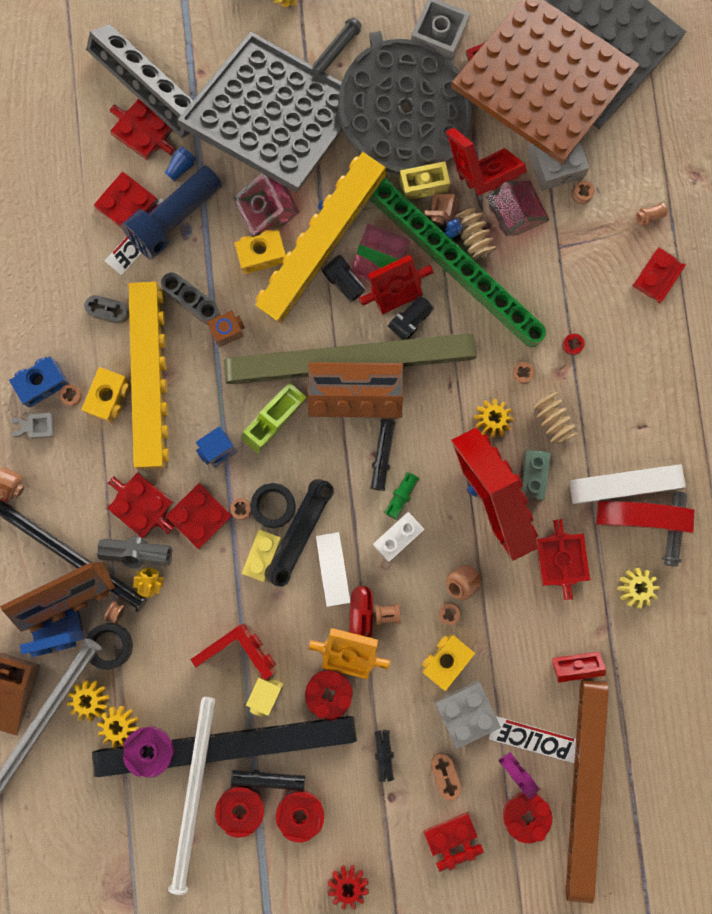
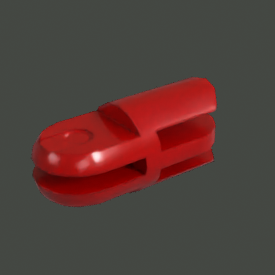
M358 586L352 591L349 633L372 638L374 597L371 589L366 586Z

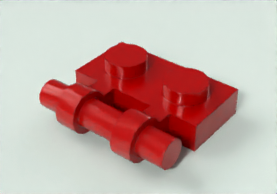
M468 812L423 830L432 855L435 856L442 853L444 856L443 860L436 862L439 872L449 869V871L456 868L455 865L467 860L469 862L474 861L477 856L484 854L481 844L474 847L470 845L469 841L478 836ZM462 844L464 851L451 856L449 849Z

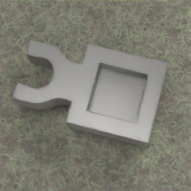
M52 413L28 414V421L11 418V423L21 425L19 431H12L13 437H22L27 433L31 439L55 437L54 414Z

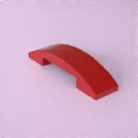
M598 501L596 525L663 529L670 532L694 533L695 509L652 503Z

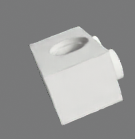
M407 512L373 543V547L387 562H390L424 528Z

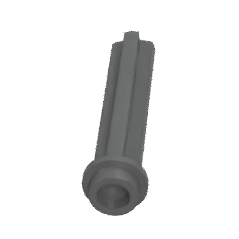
M351 18L345 21L343 29L313 64L312 70L319 76L322 75L354 35H358L361 32V23L358 19Z
M675 492L673 494L672 506L686 508L687 493ZM668 531L665 557H662L664 565L678 567L679 563L682 562L679 559L682 532Z

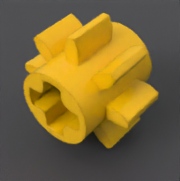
M144 568L141 572L137 571V575L133 579V588H138L137 593L142 597H153L156 593H160V588H163L164 578L159 577V572L156 569Z

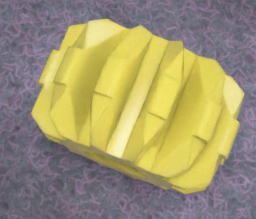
M635 568L634 572L630 570L625 571L627 578H619V581L624 585L617 587L618 591H624L620 599H628L627 606L632 607L635 604L637 609H641L643 604L651 606L650 599L656 600L658 598L653 593V590L660 589L659 586H653L652 584L657 578H649L650 571L644 570L641 572L640 568ZM635 584H641L639 588H642L641 592H635L637 590L634 589Z

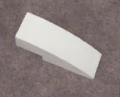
M339 532L316 536L326 606L350 603Z

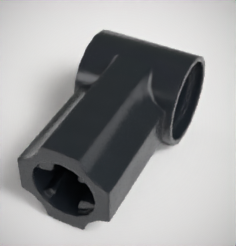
M341 255L336 256L321 268L327 280L332 285L335 284L350 303L358 299L366 291V288L351 272V267Z
M419 295L403 313L399 312L387 327L401 340H408L434 308L426 298Z

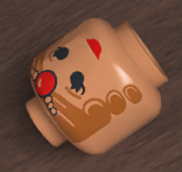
M6 467L0 468V500L9 502L14 497L18 499L21 496L24 486L22 485V476Z
M468 565L458 567L446 579L449 594L459 600H467L478 592L482 585L481 577L477 570Z

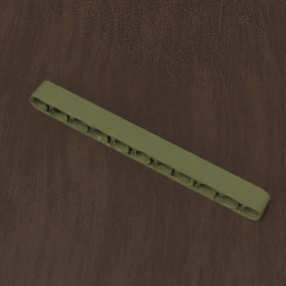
M457 334L230 357L224 359L226 384H243L308 377L309 362L403 363V367L468 361L477 357L474 334Z

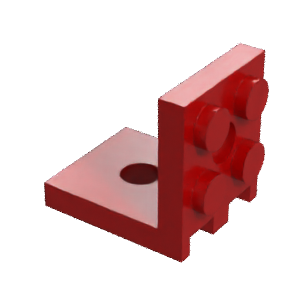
M455 128L446 131L459 179L461 181L465 179L470 189L475 187L478 196L495 190L500 185L515 180L527 172L526 164L506 148L478 161L473 142Z
M245 624L237 626L190 659L196 668L238 640L264 680L276 672L274 667L277 665L269 653L265 655L261 649L263 643L256 633L251 634Z

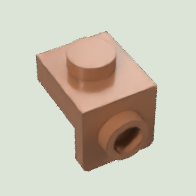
M434 193L431 210H425L424 215L436 226H443L449 220L453 221L458 197L455 194Z

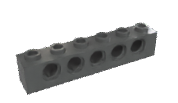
M110 24L90 31L86 50L181 138L191 134L177 126V119L193 100Z

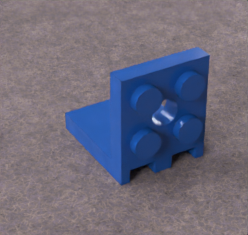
M74 609L65 613L67 617L53 623L52 620L43 623L44 628L32 633L33 642L20 645L21 655L30 653L32 658L53 653L52 648H55V651L76 647L77 641L85 640L80 612H74Z

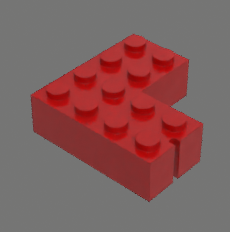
M477 427L451 439L462 473L481 498L492 532L500 544L503 545L512 561L538 549L536 542L538 533L531 524L534 521L532 514L526 508V505L529 503L524 492L521 491L523 487L522 480L517 473L513 475L507 460L502 461L497 447L492 448L486 434L482 435Z

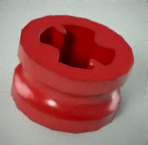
M576 333L569 334L563 341V350L569 355H577L583 350L585 342L581 335ZM576 339L578 341L576 344H579V348L576 347L574 350H571L569 348L570 345L567 343Z

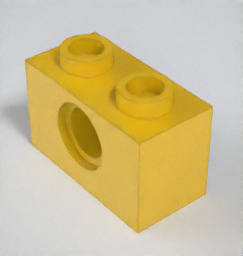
M266 230L259 236H244L237 242H234L243 275L283 264L282 261L286 254L279 230ZM258 247L266 248L263 254L255 253Z
M98 367L81 410L88 415L113 423L114 418L117 419L121 413L122 407L120 404L123 397H127L129 393L130 381L123 375ZM107 391H112V398L109 401H103V395Z
M450 634L448 637L444 635L436 645L439 648L433 656L429 654L421 664L424 667L421 670L422 673L444 691L448 689L475 655V652L453 634ZM444 654H450L452 657V663L448 667H442L440 664V658Z

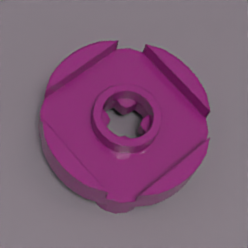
M155 726L137 729L130 734L124 744L123 761L126 768L138 777L151 778L160 775L168 768L174 755L172 740L165 731ZM145 745L148 748L151 746L154 748L153 758L150 756L145 758L142 755L145 752L143 749Z
M511 752L507 755L504 754L498 761L529 800L537 795L540 788Z

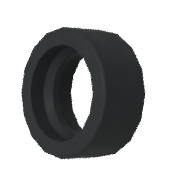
M269 483L264 484L255 491L251 498L250 507L252 515L257 522L265 527L274 529L283 527L290 522L295 514L296 504L294 496L288 488L282 484ZM277 492L286 499V512L279 519H267L260 512V500L267 493Z
M106 623L96 626L89 632L86 638L96 642L97 638L106 632H113L121 638L123 648L121 654L116 659L111 661L103 660L96 653L90 661L98 669L110 670L120 667L129 659L132 654L133 641L126 628L119 624Z

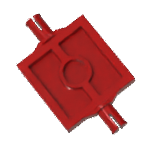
M139 98L126 111L120 109L116 104L112 105L110 113L119 118V121L110 130L113 137L145 160H148L159 149L164 150L170 156L175 153L176 147L167 142V138L173 129Z
M410 255L367 274L371 284V292L359 297V301L362 307L375 301L383 315L415 300L419 295L423 296L421 280L434 274L431 265L417 270Z
M136 472L126 484H122L115 476L110 479L112 481H108V485L113 487L118 493L107 509L142 539L157 526L168 535L175 528L164 519L174 501L142 474Z
M563 519L552 520L555 534L546 538L536 539L542 586H562L563 600H573L571 585L582 581H590L584 533H564Z

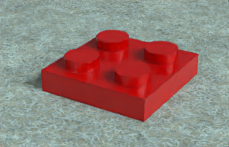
M122 171L94 203V207L122 229L121 224L138 209L148 214L158 203V199Z
M200 483L166 515L172 524L199 550L233 517Z

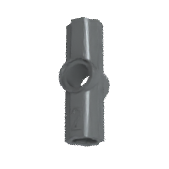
M131 537L128 541L103 539L99 541L97 546L98 559L122 562L125 566L133 569L140 568L142 564L167 567L170 566L173 550L171 546L149 544L140 537Z

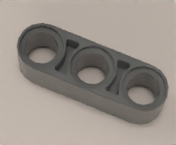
M169 272L162 277L161 286L167 296L204 324L208 325L207 321L221 315L217 304L178 274ZM171 282H178V286L175 289H168V285ZM188 296H197L193 303H186ZM207 309L215 310L211 317L203 316Z

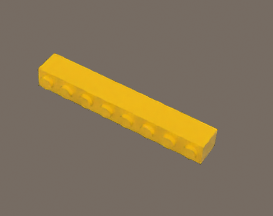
M364 152L351 161L349 172L346 176L342 175L336 184L337 189L335 192L325 198L322 204L323 209L319 214L316 213L311 218L309 229L306 233L303 232L296 240L297 246L292 252L289 251L282 261L283 266L279 271L276 270L269 279L270 284L266 290L262 289L256 297L257 303L255 306L280 324H282L387 175L386 168Z
M157 282L129 283L133 464L137 470L166 469V462L170 461L169 449L165 447V439H169L168 425H165V416H168V404L164 402V393H167L168 387L167 380L163 379V371L167 370L166 357H163L162 348H166L165 334H162V325H165V313L161 311V303L165 302L164 290L159 287Z

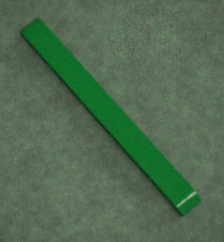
M384 178L369 200L528 347L538 346L546 336L544 325ZM387 193L390 197L382 199L379 197V194ZM403 208L406 210V213L398 214L395 210ZM419 223L423 228L416 230L411 225ZM435 238L439 241V244L431 245L428 240ZM448 253L453 254L456 259L449 261L445 258V255ZM469 269L471 270L472 275L465 276L462 274L461 270ZM478 285H487L489 291L482 292L479 290ZM495 300H503L506 306L503 308L498 307L495 304ZM512 315L520 316L522 323H515L512 320ZM529 331H536L539 334V339L531 338Z

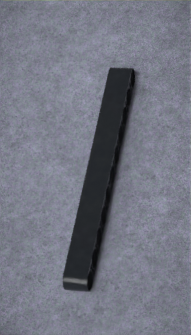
M354 716L210 734L205 763L354 743L357 741ZM195 737L172 739L174 755L168 768L191 765ZM145 745L143 747L145 752L142 755L145 758L147 756L153 758L154 748L152 746L148 748ZM124 747L92 751L94 777L131 773L123 761Z

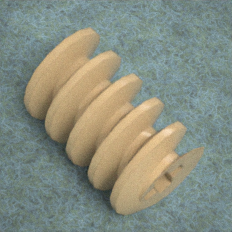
M477 208L467 209L454 217L462 224L460 237L462 240H465L464 247L468 249L467 255L472 257L473 260L484 258L496 250V246H488L493 241V238H485L490 233V230H482V227L487 223L486 221L479 222V219L484 215L483 213H476Z
M558 392L542 398L533 406V410H541L537 418H545L541 426L550 427L545 434L554 435L549 441L551 444H559L579 434V432L571 433L575 424H566L571 416H562L567 408H558L562 402V399L554 400Z

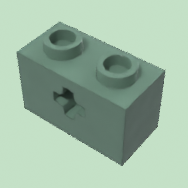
M527 449L522 454L520 478L523 487L521 491L524 492L529 501L541 502L545 500L551 455L549 452Z

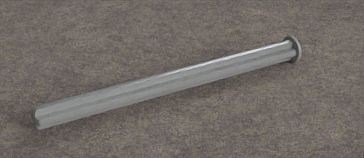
M88 638L84 640V646L1 768L0 796L94 655L102 650L101 646L95 641Z

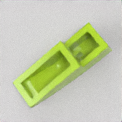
M289 382L243 431L241 440L259 454L294 415L307 397Z

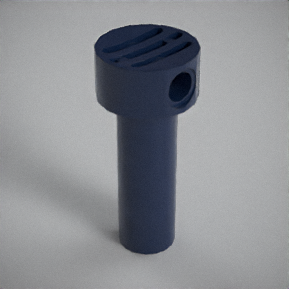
M204 165L151 212L147 214L145 211L138 209L121 224L122 230L144 256L153 260L170 245L166 235L222 188V183L218 176L208 166Z

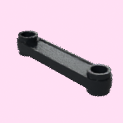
M314 479L310 482L307 494L271 564L265 570V578L271 584L282 587L290 581L291 573L327 502L334 494V488L328 481Z

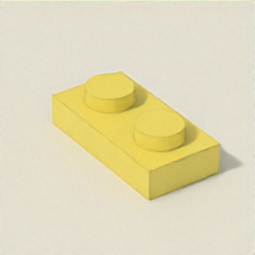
M259 529L242 574L265 582V570L275 556L281 537Z

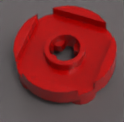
M332 670L320 671L312 676L306 686V704L309 710L318 718H338L347 711L352 702V686L349 680L339 672ZM325 688L335 691L336 694L333 695L332 701H329L327 698L323 699L322 695L325 693Z
M234 786L224 791L215 808L217 824L226 831V834L235 838L247 837L257 830L263 821L265 813L264 802L259 792L247 786ZM238 805H242L247 810V813H244L242 818H238V814L233 812V809H236Z
M298 790L286 794L280 801L275 819L277 827H279V830L286 839L296 843H303L309 841L321 831L325 813L319 798L308 791ZM299 810H303L304 814L307 815V819H302L301 823H298L297 818L293 817V814L298 813Z
M520 792L506 802L503 809V822L508 833L515 840L522 843L540 842L546 838L551 829L553 818L550 806L538 794L529 800L524 792ZM527 811H531L534 819L525 824V820L521 819V816L526 815Z

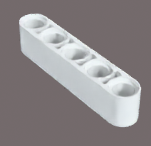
M682 464L569 481L573 504L686 488Z

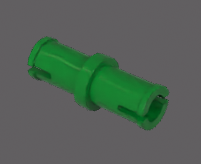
M406 472L398 489L393 491L392 494L394 496L384 511L387 516L393 517L395 520L398 519L405 503L411 499L410 494L420 480L416 475L412 473L410 475V472Z

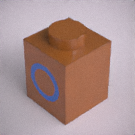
M233 311L207 321L218 347L244 337L241 330L245 326L240 315L235 317Z

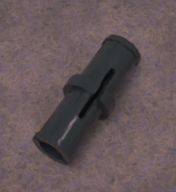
M381 730L374 731L377 748L375 759L378 760L379 782H385V771L387 772V782L394 780L392 766L394 752H391L390 730H383L384 740H382Z

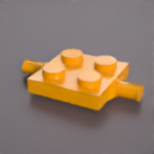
M331 628L329 638L325 643L311 640L308 650L322 653L323 663L321 668L368 680L369 673L374 666L388 670L390 660L377 657V639Z

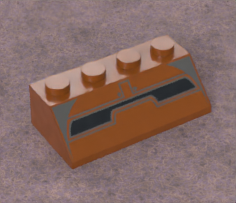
M308 363V417L402 418L403 363Z
M93 562L0 607L20 632L30 630V633H34L44 628L43 623L52 620L54 623L67 617L65 613L74 609V612L88 607L87 602L96 599V601H100L109 597V591L115 589V586L104 562Z

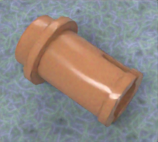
M659 203L647 209L641 208L636 213V220L639 225L647 226L651 221L666 217L667 208L664 203Z

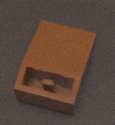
M0 653V731L17 736L40 664Z

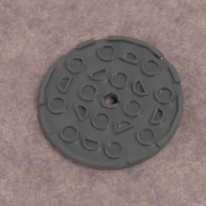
M391 39L365 49L354 59L346 71L338 95L339 118L350 144L360 155L364 152L386 168V172L400 175V170L444 161L447 163L453 155L446 131L455 128L467 137L472 118L471 101L451 88L452 81L460 71L448 58L445 59L435 52V48L415 40ZM404 102L411 107V111L406 114L399 106Z

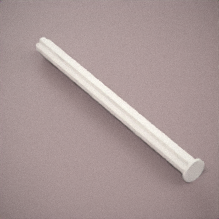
M203 697L200 705L173 881L168 887V891L175 895H184L188 892L186 880L215 699L212 697Z

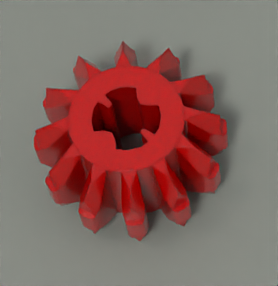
M342 865L341 874L334 870L332 872L334 879L328 880V886L331 887L328 890V896H335L333 899L334 905L342 902L343 910L346 909L347 904H350L353 910L356 909L355 901L363 904V896L369 894V889L365 887L369 884L368 878H362L363 870L354 873V865L350 866V871H346V867ZM347 883V886H349V883H351L353 886V890L349 891L348 888V890L345 891L344 884Z

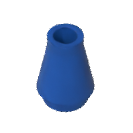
M181 147L179 150L176 149L164 173L175 182L194 165L193 162L196 157L184 147Z

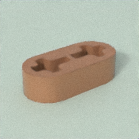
M437 753L431 759V768L439 792L444 799L449 801L455 800L461 793V785L454 764L447 754ZM442 758L444 762L448 761V764L445 765L447 774L443 775L440 768H435V765L439 764L438 759ZM449 778L452 785H456V788L453 789V794L443 791L446 788L445 779Z

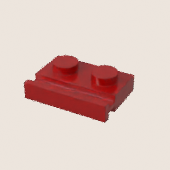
M658 247L632 286L648 297L654 298L660 304L686 264L677 261V258Z

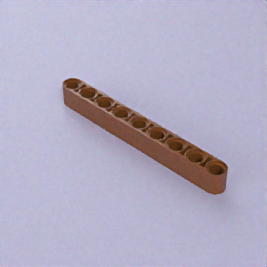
M582 679L580 682L565 887L566 900L570 902L593 904L595 898L608 706L607 681Z

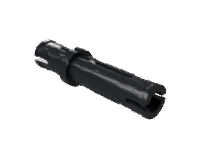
M382 419L380 421L375 462L372 463L374 470L370 489L385 491L387 471H390L389 457L395 421Z
M232 770L231 786L253 787V790H258V787L304 791L305 775L261 773L259 770H254V772Z

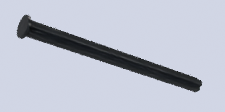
M0 500V517L77 569L88 563H93ZM109 574L115 586V589L111 590V592L135 607V611L138 613L148 598L142 597Z

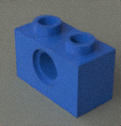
M52 357L38 359L34 366L29 369L19 370L14 374L15 377L9 380L22 404L30 408L60 391L63 386L69 385L57 361ZM42 375L43 381L41 384L35 385L36 377Z
M220 426L196 441L199 447L196 452L206 465L210 463L216 467L238 452Z

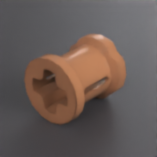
M395 603L394 606L384 607L375 605L377 626H381V623L392 622L401 624L399 603Z

